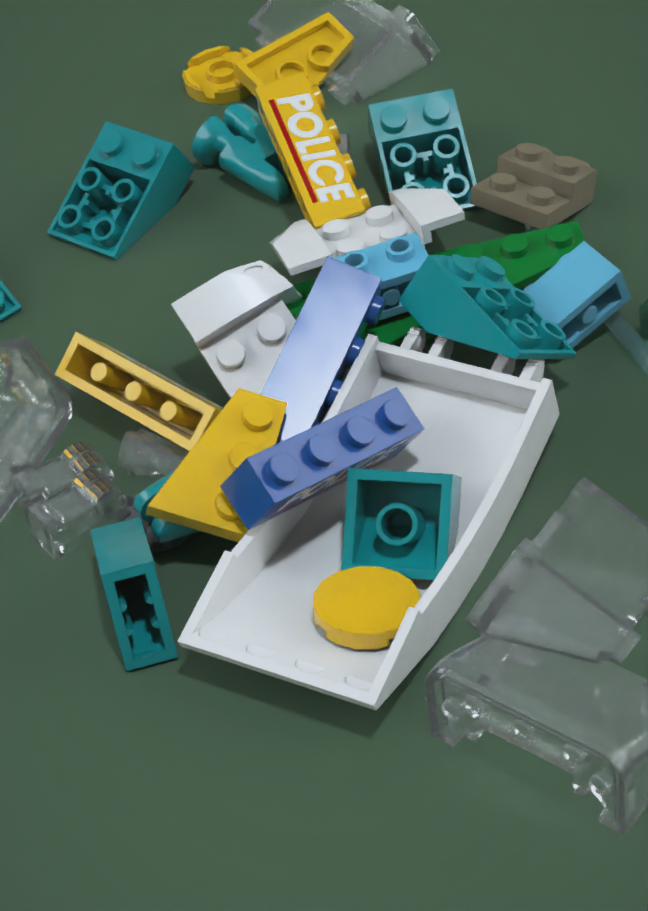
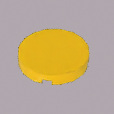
M218 46L206 49L193 56L187 62V70L183 69L182 73L184 88L188 96L197 102L217 105L237 102L252 95L233 75L234 63L254 52L243 47H239L240 52L230 51V46Z
M357 566L341 570L324 579L315 590L313 596V621L317 628L320 626L325 630V637L335 644L352 649H380L389 646V639L395 637L408 608H414L419 602L420 592L412 580L394 570L379 566Z

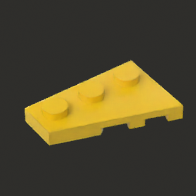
M327 12L234 63L233 75L255 97L256 87L302 71L305 72L311 87L314 85L320 86L352 49L354 36L335 17Z
M238 388L149 503L146 515L239 542L249 530L245 527L220 488V485L246 458L276 444L288 403Z

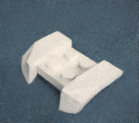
M397 189L389 192L390 206H375L367 210L365 214L346 220L334 219L318 229H314L307 220L303 219L290 225L283 233L273 239L270 245L292 276L323 266L327 256L335 258L350 251L367 248L389 241L392 238L417 232L423 245L432 242L431 230L465 220V214L445 189Z
M259 260L224 271L171 305L192 336L201 355L231 399L238 388L261 394L296 322L285 304L296 302L303 296L284 276L280 275L269 264ZM347 367V369H346V371H345V373H344V375H343V377H342V380H341V381H343V382H344V380H345V378H346L348 372L350 371L348 367ZM330 408L327 409V411H326V413H325V415H324V417H323V420H324V418L326 417V415H327V413H328V411H329Z

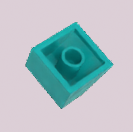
M348 468L341 570L357 566H379L397 571L409 579L434 580L455 548L459 528L462 477L443 473Z

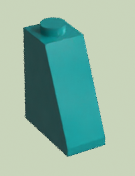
M137 517L91 529L90 532L99 571L126 671L178 658L155 564L141 518Z

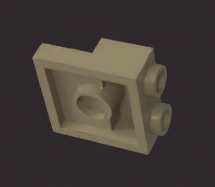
M521 143L498 156L496 173L471 187L470 204L538 229L551 227L593 202L597 169L591 168L587 162L574 157L554 155L546 147H541L534 143Z

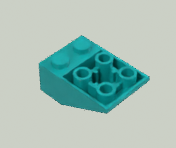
M453 88L368 105V131L389 206L391 205L389 192L393 190L445 189L463 211L481 208L470 204L471 187L476 185L477 182Z
M106 121L53 219L47 234L118 260L176 205L195 166L174 143Z
M457 254L452 256L428 255L398 299L424 330L431 334L515 359H573L577 354L565 341L566 335L563 330L553 322L545 320L534 308V300L526 292L515 288L504 276V268L487 256L476 258L462 257Z

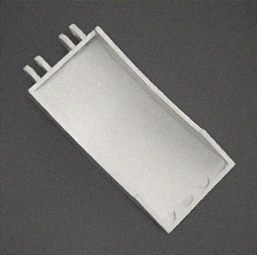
M410 328L400 347L379 342L377 336L368 334L358 357L355 359L323 422L395 387L399 389L425 429L397 456L371 469L443 473L462 477L459 528L452 554L434 580L410 579L420 592V600L414 608H408L395 637L389 639V646L376 650L352 649L335 644L326 638L325 630L320 626L317 628L313 621V596L315 590L324 579L341 571L347 481L250 529L231 552L225 550L177 641L179 645L377 711L431 649L458 611L502 537L527 487L560 415L553 382L550 379L542 378L545 361L543 359H529L520 377L511 375L515 368L516 359L505 355H498L491 370L449 360L454 349V342L445 337L438 336L429 353H422L426 342V331L421 328Z

